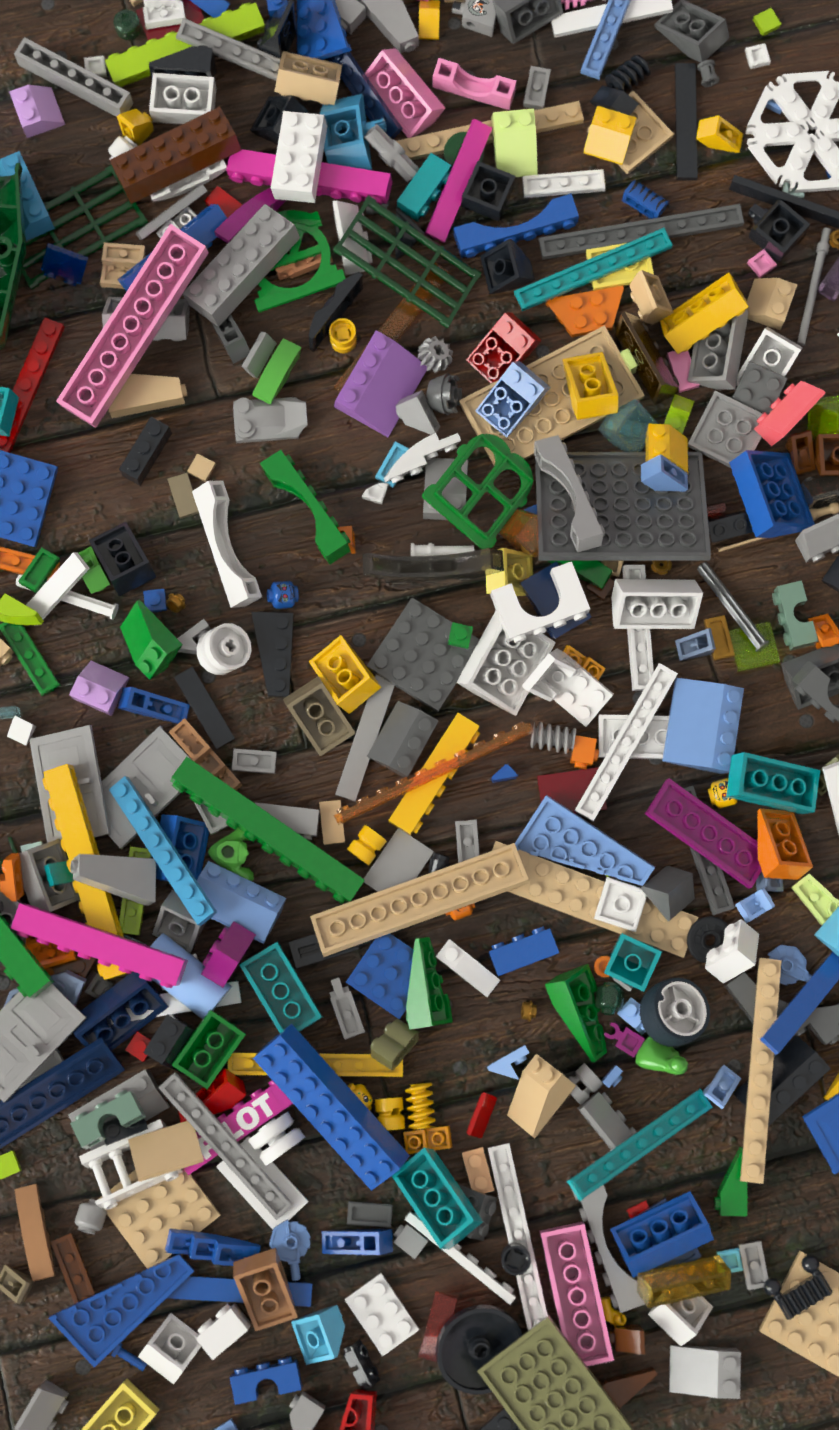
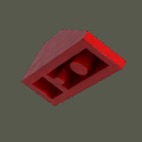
M224 1068L216 1076L208 1089L203 1087L196 1095L213 1114H217L231 1109L235 1104L241 1102L246 1096L243 1080ZM179 1112L180 1122L182 1123L187 1121L186 1118Z

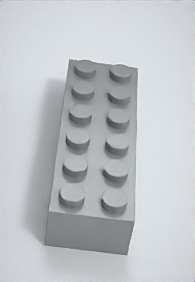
M264 204L183 292L189 306L219 327L300 239L295 225Z

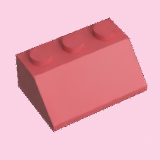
M803 381L796 385L792 383L784 391L786 395L781 400L778 397L770 405L772 410L768 414L764 412L756 420L759 424L754 430L768 444L773 446L825 394L822 389Z

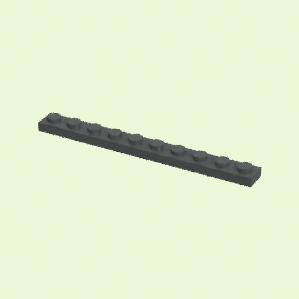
M736 204L540 237L539 246L542 260L586 253L587 249L629 243L662 228H665L669 238L741 227L744 224L741 206Z

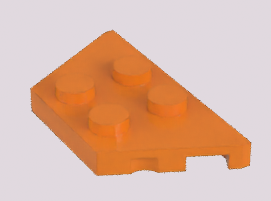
M622 285L555 297L546 301L545 304L554 312L557 320L565 326L566 331L571 337L587 335L604 325L609 331L613 328L624 287Z

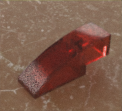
M435 1291L418 1357L437 1362L435 1354L437 1338L444 1324L454 1314L457 1302L456 1296Z

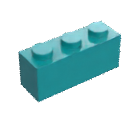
M430 153L398 198L397 208L399 207L416 222H418L421 216L425 217L430 209V203L436 201L440 196V189L446 184L452 165Z

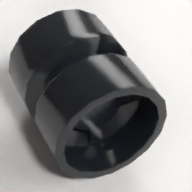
M513 1242L503 1248L500 1257L506 1272L517 1276L522 1275L529 1269L531 1263L530 1254L524 1245Z

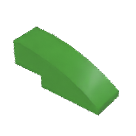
M284 338L282 339L264 369L252 396L270 405L290 377V371L300 358V346Z

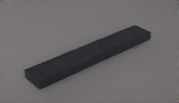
M675 63L676 181H697L696 63Z
M734 175L729 190L770 205H774L778 200H781L799 215L839 229V211Z

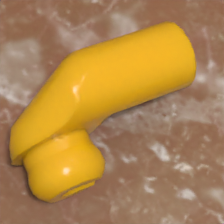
M609 1296L602 1297L601 1303L605 1321L614 1326L625 1325L627 1321L626 1316L612 1308Z

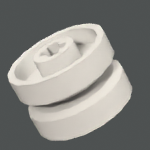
M224 623L201 636L196 647L197 657L200 664L208 672L215 675H224L244 666L249 660L251 641L241 627L235 624Z
M288 1112L278 1119L274 1118L259 1129L256 1135L248 1140L254 1149H259L266 1143L269 1145L260 1154V1158L266 1166L305 1138L299 1128H294L288 1134L285 1133L284 1130L294 1122Z

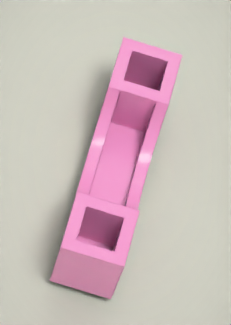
M441 58L438 59L433 73V88L510 110L516 92L517 81L498 75L490 79L475 77L465 72L458 63Z

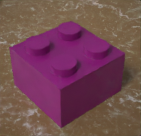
M233 921L229 928L225 926L218 937L221 941L217 939L209 951L213 954L208 953L202 963L205 968L201 975L224 988L256 934Z

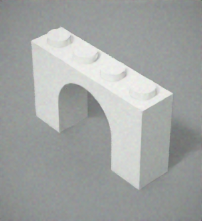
M572 561L551 569L550 575L559 596V605L553 613L547 616L535 617L526 613L518 602L512 583L491 590L490 596L508 642L514 640V643H518L527 639L526 636L532 633L537 636L547 631L546 628L552 626L559 628L566 625L568 620L574 619L578 621L587 617L586 614L589 613L590 607Z

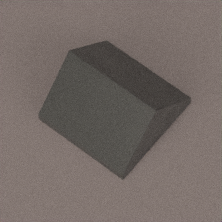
M670 866L664 867L641 887L642 891L668 922L695 899L693 873Z

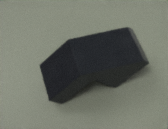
M603 85L590 101L595 107L600 106L626 115H631L639 104L624 91Z

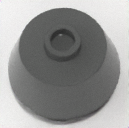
M447 373L430 380L426 396L429 407L432 410L445 415L458 413L456 407L460 405L459 400L462 399V388H458L457 381H459V377L457 375Z

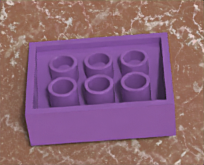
M376 330L336 398L334 407L388 438L399 420L396 413L397 403L402 398L414 394L427 371V366L421 365V361L397 342Z

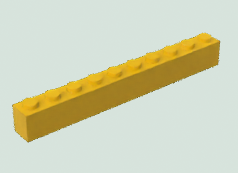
M65 764L44 771L45 778L42 780L45 789L50 794L48 799L51 810L55 811L57 818L54 820L55 826L61 832V846L63 851L67 852L69 859L67 860V867L70 871L71 861L77 855L100 854L74 766ZM74 880V890L76 893H79L81 900L79 908L81 913L85 914L87 920L85 924L124 937L111 893ZM97 964L99 975L103 976L104 980L128 974L119 971V966L111 964L110 967Z

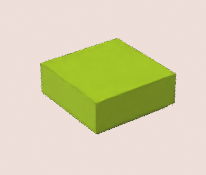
M772 8L753 17V21L762 36L781 26Z
M14 1150L0 1156V1180L22 1171Z

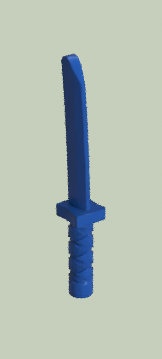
M119 1343L113 1349L114 1351L111 1354L113 1357L118 1355L141 1371L147 1366V1363L121 1348L123 1344Z

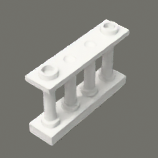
M161 1119L148 1124L147 1130L106 1146L105 1144L79 1156L81 1164L94 1171L103 1198L95 1201L98 1207L105 1208V1210L117 1206V1202L162 1181H172L179 1177L178 1174L184 1172L183 1169H179L131 1184L122 1159L123 1152L130 1149L128 1139L165 1128L166 1124ZM108 1159L114 1161L123 1189L112 1194L101 1167L102 1162Z

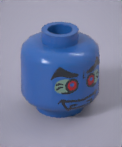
M291 581L273 582L271 588L267 589V601L271 602L275 609L292 608L295 602H298V588Z

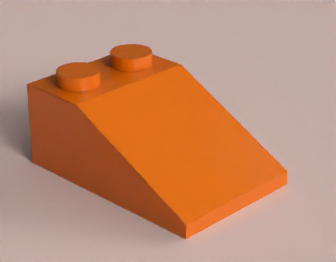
M762 808L758 810V861L764 878L798 880L813 868L793 812Z

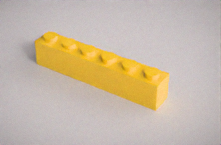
M457 713L390 817L389 823L400 828L410 836L413 832L418 833L423 825V822H421L424 814L427 816L430 814L435 806L432 803L436 796L440 798L446 789L444 783L447 778L451 780L458 770L455 768L459 760L464 761L469 753L467 747L470 743L474 744L481 733L478 732L479 725Z

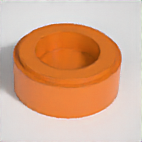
M601 956L594 963V971L600 977H610L604 973L610 958L609 956Z

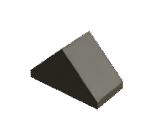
M4 1265L0 1273V1290L15 1303L21 1304L24 1302L35 1282L32 1281L31 1276L8 1265Z

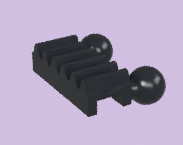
M806 1255L801 1263L802 1268L806 1272L811 1273L812 1276L783 1294L781 1293L782 1285L778 1279L769 1278L764 1283V1291L769 1296L774 1297L787 1320L793 1319L795 1315L801 1314L803 1310L809 1309L811 1305H815L818 1301L824 1300L826 1296H830L833 1293L822 1272H820L819 1260L814 1255Z

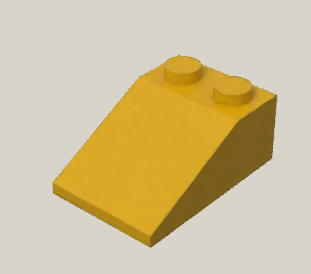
M603 352L562 359L570 399L577 420L618 413V392Z
M342 635L309 661L337 705L348 714L382 688Z

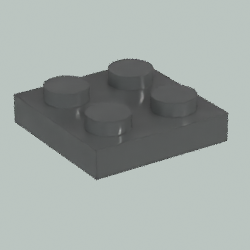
M749 361L732 399L760 413L766 412L768 414L772 410L770 405L779 397L787 377Z

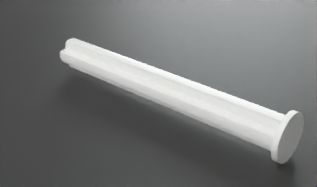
M20 574L16 579V585L18 587L30 590L19 584L18 581L22 576V574ZM69 591L61 600L109 616L111 620H114L118 611V604L116 603L113 605L73 591Z

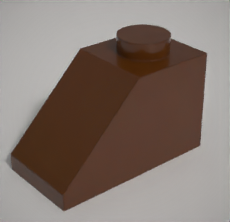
M640 1324L613 1325V1331H609V1340L615 1351L645 1354L644 1330Z

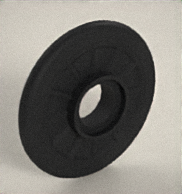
M713 916L697 920L691 926L687 935V946L691 955L696 960L706 963L707 953L711 949L723 944L724 931L728 924L722 919ZM709 934H713L715 937V942L711 946L705 944V937Z

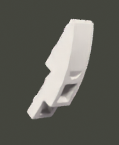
M434 433L419 441L394 463L384 478L385 483L388 481L396 483L403 480V475L411 473V476L422 472V468L427 464L425 457L427 460L438 456L437 452L445 450L447 453L457 448L456 445L461 441L459 434L456 433L439 440L437 434Z

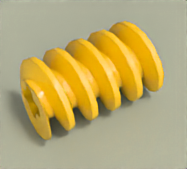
M432 1083L411 1084V1087L405 1090V1093L412 1094V1096L406 1098L407 1102L413 1104L407 1107L408 1111L413 1112L412 1115L408 1116L409 1120L414 1121L413 1124L408 1125L410 1129L434 1128L430 1124L435 1122V1118L429 1115L435 1111L432 1108H428L429 1105L434 1103V1100L427 1099V1097L433 1095V1091L426 1090V1088L432 1086Z

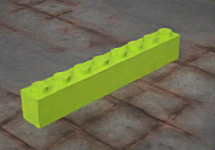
M256 2L253 4L245 3L240 6V9L234 11H224L221 16L206 18L199 24L237 41H243L265 32V24ZM172 31L167 33L164 38L147 41L143 46H132L127 49V52L122 54L114 53L105 60L113 84L123 87L151 76L149 62L192 46L177 40V33Z

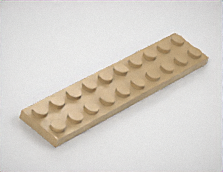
M495 841L492 851L507 845ZM522 850L518 851L529 883L507 892L612 932L623 933L644 944L684 958L688 948L687 935L691 926L697 921V916L680 911L668 922L652 901L646 898L636 932L596 920L594 916L605 884L604 881Z
M515 843L310 917L323 957L526 885L529 883V879Z

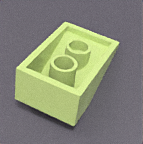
M534 108L493 112L491 123L496 168L515 175V178L538 175Z

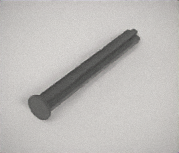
M707 562L700 564L697 568L698 572L756 647L755 651L759 652L768 646L770 641L765 640Z

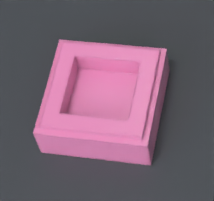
M765 249L747 262L759 278H762L777 266Z

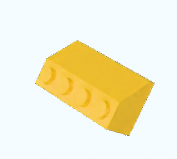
M727 273L674 309L673 314L660 320L663 334L677 354L682 351L685 352L697 341L707 338L715 329L725 326L728 320L734 316L743 314L746 308H748V304L732 275Z

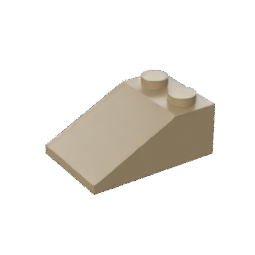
M536 1054L521 1074L507 1116L535 1138L576 1085Z

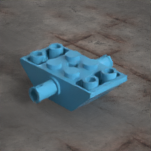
M363 94L337 99L335 105H322L320 114L325 116L327 123L324 144L327 162L329 164L372 170L369 142L364 136L376 124L386 132L387 128L384 118L366 122Z

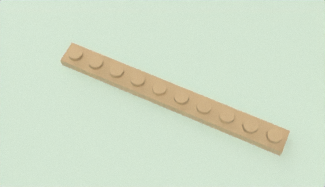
M579 101L534 111L536 133L581 124L584 121ZM491 120L482 122L492 128ZM470 125L402 139L396 142L402 146L405 154L411 160L426 158L430 153L434 155L444 154L443 150L446 141L453 134L467 132ZM492 130L486 144L493 143Z
M759 958L740 1175V1181L759 1184L764 1182L774 1053L759 1039L777 1019L782 960Z

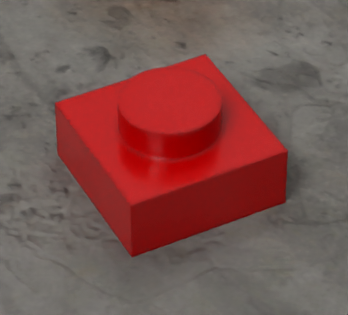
M137 1031L125 1050L142 1062H145L148 1055L143 1052L151 1039Z

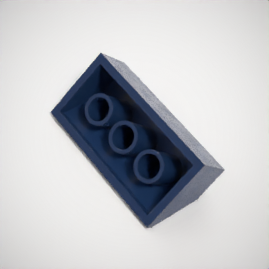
M133 971L80 1011L87 1018L73 1033L85 1047L102 1037L110 1049L113 1050L169 1008V1006L151 981L139 978L140 974ZM126 1008L131 1009L135 1015H142L147 1010L154 1011L144 1019L131 1021Z

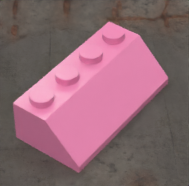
M396 48L382 50L365 73L403 128L402 132L407 138L416 137L434 124L445 110L443 104Z

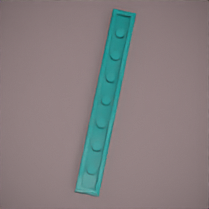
M662 228L514 291V295L521 310L525 311L669 250L673 247V244L665 228Z
M701 1089L695 1091L569 1179L567 1183L579 1201L584 1199L713 1108Z

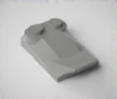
M296 397L275 398L271 405L260 399L240 398L237 401H233L234 428L237 443L299 439L301 431L308 425L306 402Z

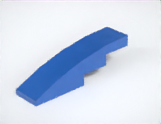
M170 1228L165 1250L167 1253L189 1255L190 1259L212 1260L215 1265L233 1266L234 1261L258 1254L261 1247L258 1244L216 1234Z

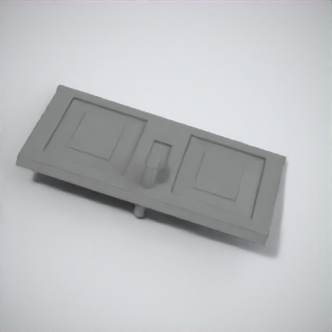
M92 725L30 738L47 842L59 838L61 840L62 835L55 826L54 820L57 818L55 811H52L48 799L50 794L43 785L42 779L45 778L43 772L65 764L74 766L94 837L111 834Z
M162 726L153 731L101 781L111 833L108 836L120 849H123L138 834L109 791L112 786L124 776L128 777L154 817L181 793L172 786L173 783L170 780L186 756L190 757L168 736Z
M53 984L35 998H29L28 996L25 998L18 992L0 1010V1099L4 1103L87 1018Z

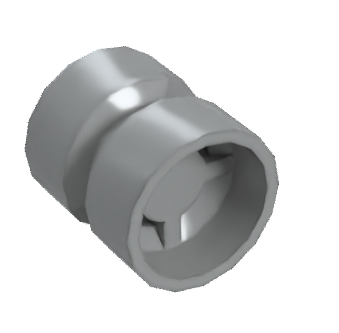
M585 1063L575 1071V1077L570 1076L568 1078L573 1084L576 1085L581 1081L586 1087L581 1091L576 1085L570 1093L580 1105L590 1098V1092L595 1093L604 1085Z

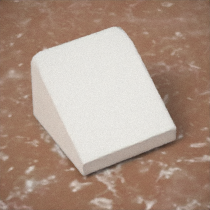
M14 716L7 737L27 746L36 726Z

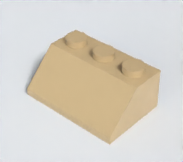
M282 51L274 92H278L283 96H296L305 101H318L323 105H335L342 64Z

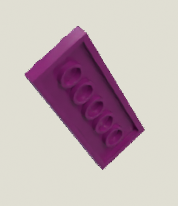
M670 778L665 780L645 815L748 889L752 888L762 872L758 861V842Z

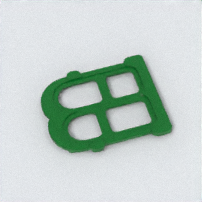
M481 434L472 438L467 444L458 447V456L437 483L431 484L422 493V498L480 549L488 552L495 545L497 534L516 509L526 505V496L532 488L533 475L526 460L516 453H511L510 448L501 438L492 434ZM487 447L495 456V465L483 482L476 484L462 471L461 467L475 449ZM507 469L516 472L521 480V487L513 499H508L493 484L497 476ZM454 477L472 491V496L460 510L442 496V491ZM488 492L504 506V510L487 532H483L468 519V514L484 493Z

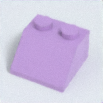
M26 85L9 91L27 138L65 125L51 87Z
M90 661L78 675L69 695L76 701L112 716L120 700L122 690L126 687L130 678Z

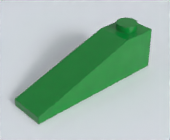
M585 964L557 975L547 982L545 986L554 1008L591 1062H596L607 1053L603 1026L598 1021L597 1012H600L599 1004L596 1005L594 992L597 991L596 983L589 964Z

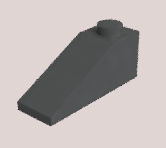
M231 314L219 327L212 323L233 364L248 356L250 349Z

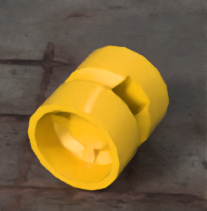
M339 318L331 323L329 336L332 348L338 353L346 354L351 352L357 344L354 324L346 318Z
M364 825L358 834L359 840H353L347 850L365 864L370 865L376 857L375 850L380 851L387 841L374 830Z
M403 1097L375 1099V1110L379 1113L377 1120L386 1130L405 1129L404 1116L401 1114V1111L404 1110Z

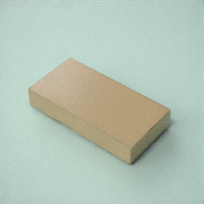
M341 800L319 802L323 844L345 843Z

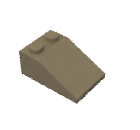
M319 676L283 699L319 756H322L355 734V731Z

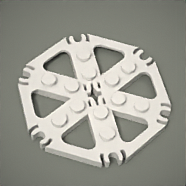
M829 71L782 74V77L778 76L776 82L779 86H774L772 82H769L768 87L766 85L746 127V134L754 136V138H749L747 141L748 149L775 185L779 178H781L779 187H782L784 182L790 184L789 192L794 189L795 185H797V189L794 193L839 190V148L834 143L839 141V118L829 119L839 99V82L833 80L834 72L830 74L828 79L826 77ZM817 81L821 84L820 92L811 111L794 90L793 85L796 82ZM773 99L790 122L763 123L760 117L767 102ZM809 128L810 130H816L815 136L808 134ZM794 145L786 164L781 168L776 167L764 151V147ZM813 153L831 176L830 179L807 181L804 178V171Z

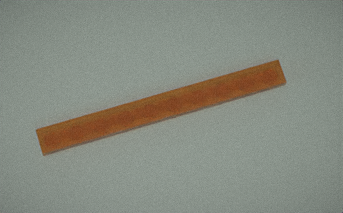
M520 722L512 726L513 730L507 733L501 731L493 735V740L487 743L485 740L474 744V749L468 752L465 749L455 753V758L449 761L446 758L436 762L434 764L435 767L428 771L426 768L417 771L415 777L409 780L407 777L395 782L396 786L390 789L387 786L376 791L377 795L368 798V796L362 797L356 801L357 805L350 808L348 805L336 810L338 814L334 815L337 824H343L531 734L533 728L530 722L526 724Z

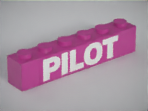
M273 1080L268 1083L270 1087L265 1091H262L260 1088L251 1094L252 1100L246 1104L241 1101L232 1107L233 1113L227 1117L225 1114H222L217 1118L237 1141L293 1104ZM198 1132L196 1134L204 1162L185 1167L184 1170L188 1175L218 1155Z

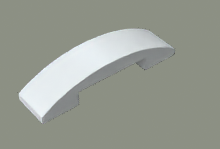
M224 159L151 194L152 201L173 198L187 193L199 185L208 183L226 171L227 166Z

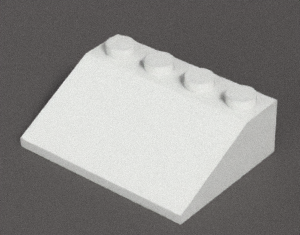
M495 611L457 683L473 694L516 716L529 693L522 685L551 652L556 642L544 634L535 636L534 633L527 635V639L521 642L514 643V640L508 642L497 611Z

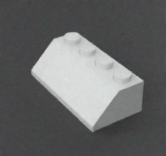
M615 579L611 596L614 629H694L703 592L696 580Z

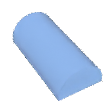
M165 933L161 934L150 946L188 960L180 985H173L172 988H167L160 985L159 980L154 978L152 980L202 1020L209 1010L214 1011L232 988L228 983L222 988L201 975L205 968L202 962Z

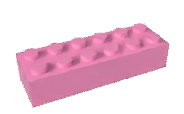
M578 1222L540 1230L560 1331L586 1366L614 1361L585 1224Z

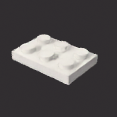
M382 1273L345 1298L346 1303L382 1356L419 1330V1327Z

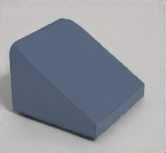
M761 872L756 880V890L759 891L765 888L767 892H783V879L764 878Z

